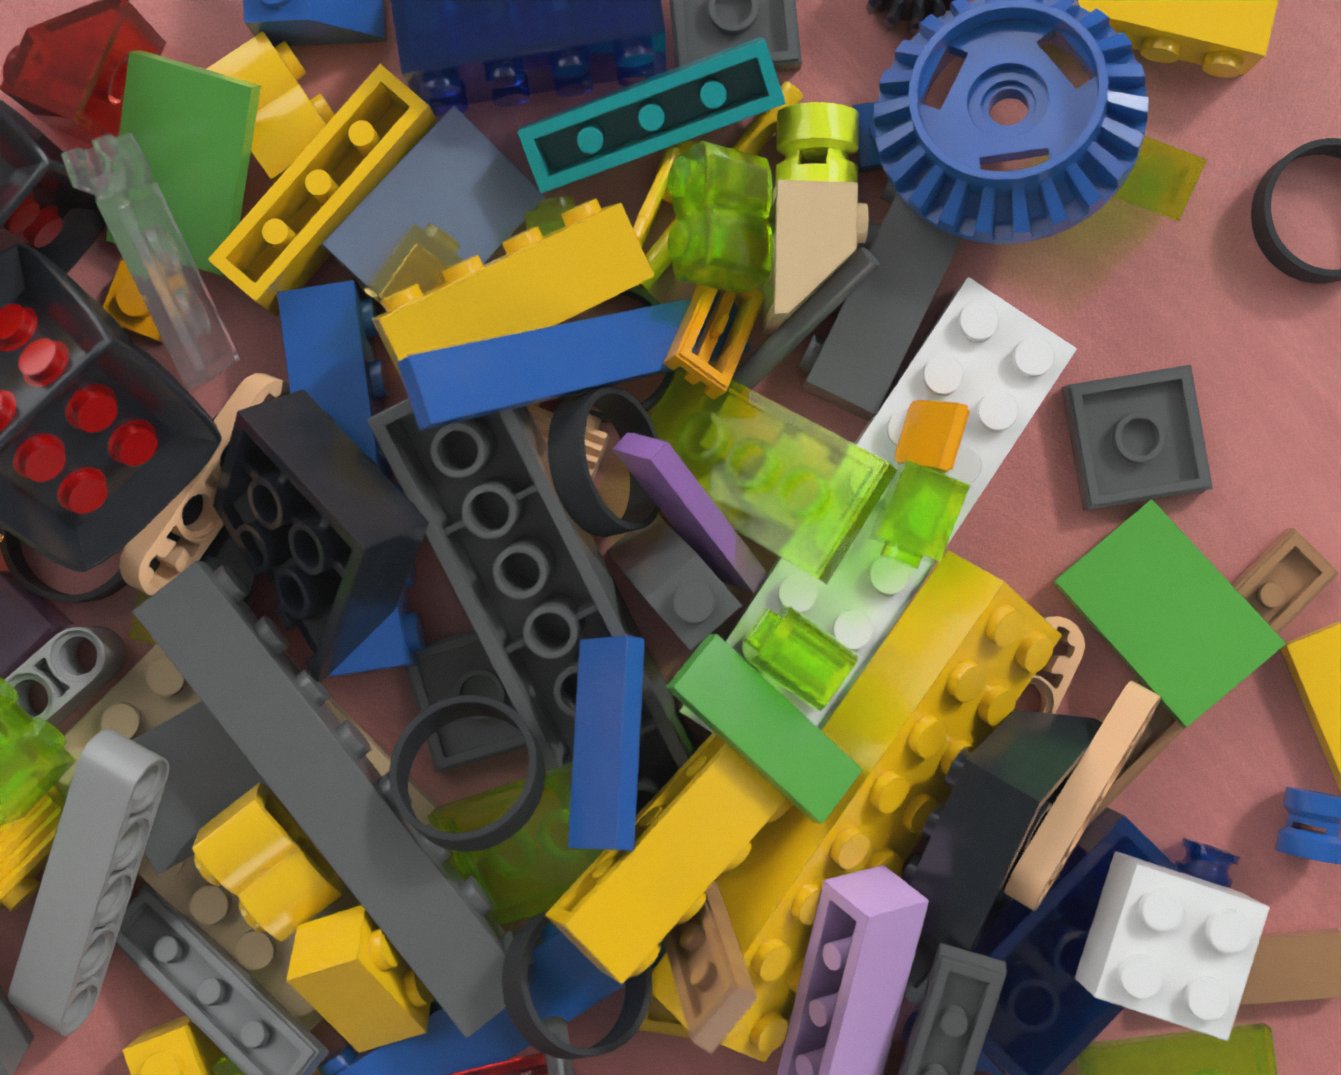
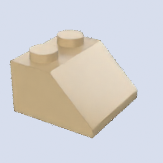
M777 180L765 209L763 294L766 296L763 301L762 334H774L857 252L858 243L866 242L869 218L867 203H858V182Z

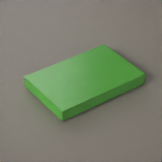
M137 50L129 52L106 241L225 276L207 259L240 223L261 85L146 51Z
M1152 499L1060 575L1053 583L1144 686L1161 696V705L1183 729L1192 724L1286 645L1284 640Z

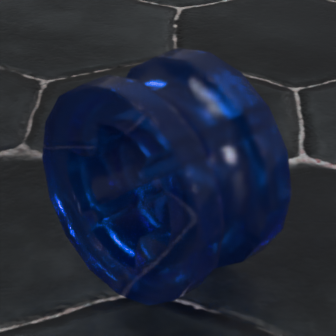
M1183 837L1181 845L1185 848L1186 855L1182 860H1176L1174 868L1205 881L1231 888L1233 879L1230 878L1228 871L1232 865L1239 864L1240 856Z

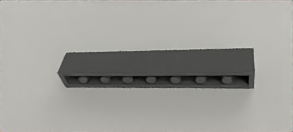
M195 561L132 612L463 1035L468 1038L506 1008L502 992V969L507 949L517 931L514 929L509 930L507 933L503 931L489 913L495 906L486 890L471 876L464 881L448 861L453 856V851L428 841L402 816L391 794L389 772L382 776L366 756L371 751V747L364 735L351 721L345 720L343 723H340L325 704L331 697L321 681L317 682L308 668H304L302 671L298 670L284 652L290 647V644L283 632L267 616L258 619L243 600L249 595V591L239 576L226 564H222L218 568L214 562ZM428 824V825H427L428 827L437 830V829H436L434 826H432L431 824ZM532 950L528 963V988H531L536 975V971L531 966L536 961Z

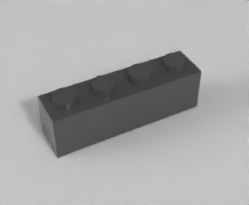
M889 181L880 199L891 205L881 225L869 220L866 242L858 243L857 251L861 247L866 248L878 260L880 266L831 313L836 318L826 339L814 334L798 366V369L808 373L801 388L802 390L866 421H870L877 414L961 240L960 237L944 232L919 217L897 195Z

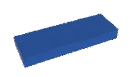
M626 635L580 640L568 848L634 851L644 638Z

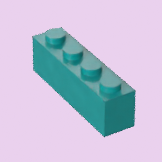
M757 37L523 124L517 133L540 194L782 106L786 102L766 41L761 37Z

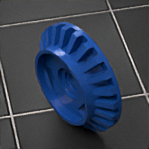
M955 0L951 2L949 12L938 18L933 14L929 15L919 23V32L910 41L903 39L895 50V61L891 68L884 70L879 82L880 94L878 103L874 104L873 117L876 133L875 140L881 164L890 184L904 203L923 220L953 236L982 243L1016 244L1056 235L1086 220L1102 208L1118 192L1136 164L1143 146L1148 117L1146 76L1142 63H1137L1132 52V43L1125 33L1118 34L1110 26L1109 17L1098 8L1090 12L1080 7L1078 0H976L972 2L968 0ZM1048 43L1065 51L1081 65L1090 80L1076 89L1043 51L1041 46ZM957 57L965 59L941 110L925 105L929 90L942 70ZM1012 98L1020 100L1026 105L1028 112L1024 119L1017 124L1009 126L1000 125L990 117L991 109L1001 100ZM1049 156L1048 161L1016 171L982 170L980 165Z

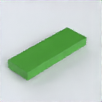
M708 634L665 687L812 822L823 824L863 771L861 767L718 634Z

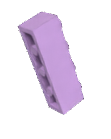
M881 865L823 881L777 1075H883L929 903L928 899L886 866Z

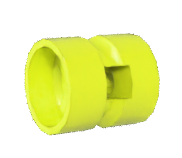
M824 102L800 103L780 109L777 112L776 150L785 156V160L776 165L775 185L777 180L858 182V166L849 160V156L858 150L859 112L855 108L846 105Z

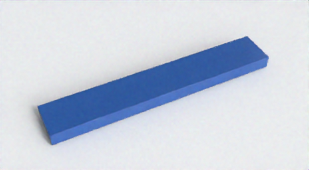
M721 292L716 293V296L713 300V303L710 307V310L707 314V317L704 321V324L701 328L695 345L691 351L693 353L696 350V347L699 343L705 326L709 320V317L713 311V308ZM692 298L408 355L397 364L419 430H426L683 369L680 366L675 370H671L663 362ZM735 301L729 312V319L725 329L720 334L708 363L717 361L738 312ZM748 340L742 353L751 349Z

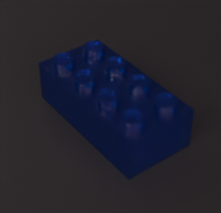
M390 0L402 75L409 89L430 106L435 116L443 117L453 105L461 113L469 109V104L493 101L494 105L501 107L516 106L528 102L531 99V94L556 91V94L562 97L579 96L592 91L594 84L618 81L620 86L625 87L656 74L666 72V30L661 0Z
M1108 807L1085 829L1039 907L1033 911L1013 899L971 951L1006 962L1007 974L982 1049L1009 1075H1060L1125 1008L1094 997L1075 979L1115 851L1183 873L1125 815Z

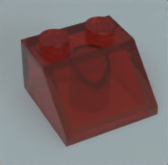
M98 0L27 28L20 44L13 47L5 59L3 65L4 80L0 90L49 127L117 155L129 52L142 50L161 56L167 42L128 0Z

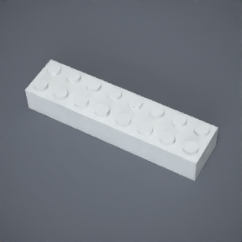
M969 277L954 292L886 394L877 414L868 421L838 467L839 471L798 533L791 537L767 573V578L757 588L723 639L820 730L823 729L877 652L1077 350V348ZM915 400L956 402L968 405V410H970L952 470L939 476L898 464L894 459L909 405ZM681 702L679 705L681 713L713 733L703 721Z

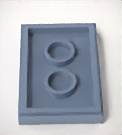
M453 105L320 246L382 304V299L418 283L423 294L447 283L442 274L443 270L477 254L482 264H484L502 245V242L508 239L546 197L540 194V191Z

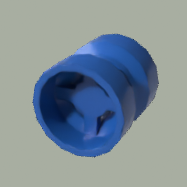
M1286 786L1283 806L1288 812L1287 824L1278 831L1275 850L1311 860L1341 864V838L1339 837L1341 830V797ZM1301 824L1325 828L1326 832L1302 828Z

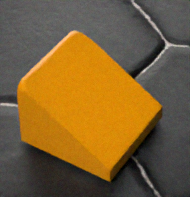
M931 400L913 401L907 411L894 455L895 461L898 464L937 476L952 470L970 413L968 405Z

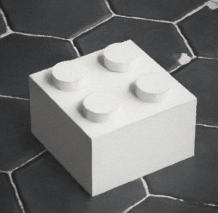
M1115 851L1075 979L1096 998L1228 1041L1270 907L1241 892Z

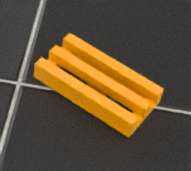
M716 259L710 269L705 267L663 364L671 370L681 366L686 370L684 379L692 385L699 381L706 384L704 393L713 400L724 394L728 389L766 295ZM722 282L724 285L721 289V293L705 326V329L702 333L696 350L693 353L691 351L695 345V342L698 338V335L701 331V328L704 324V321L707 317V314L710 310V307ZM738 294L743 300L717 362L712 367L708 362L720 334L725 329L729 319V312Z

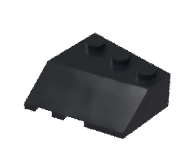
M304 389L237 411L213 507L252 573L266 572L275 587L276 595L280 602L275 612L287 631L298 626L314 653V656L310 657L306 664L316 681L319 682L327 678L395 611L429 521L419 512L415 504L398 490L380 471L375 462L363 453L336 424L334 419Z
M1015 709L973 752L965 748L960 751L944 780V784L953 788L946 804L940 801L935 806L922 829L921 836L929 840L924 854L917 852L901 876L902 880L929 900L921 929L923 933L939 943L970 952L975 948L1013 900L1012 897L1004 893L1007 882L1073 773L1071 770L1081 760L1101 727V721L1088 717Z

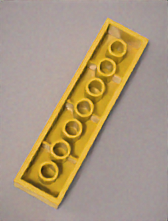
M949 550L944 554L821 730L863 769L861 774L823 824L812 822L795 805H792L779 819L770 823L766 822L749 841L752 847L747 857L733 870L721 873L716 880L757 995V1000L722 1040L720 1045L765 1063L771 1053L785 1041L823 881L881 865L886 866L899 877L904 862L922 838V829L932 810L940 801L946 803L953 788L944 784V780L957 755L964 748L973 752L1014 711L1016 701L1036 672L1040 671L1048 663L1052 656L1053 648L1062 637L1050 623L1007 583ZM666 952L652 972V994L688 1030Z

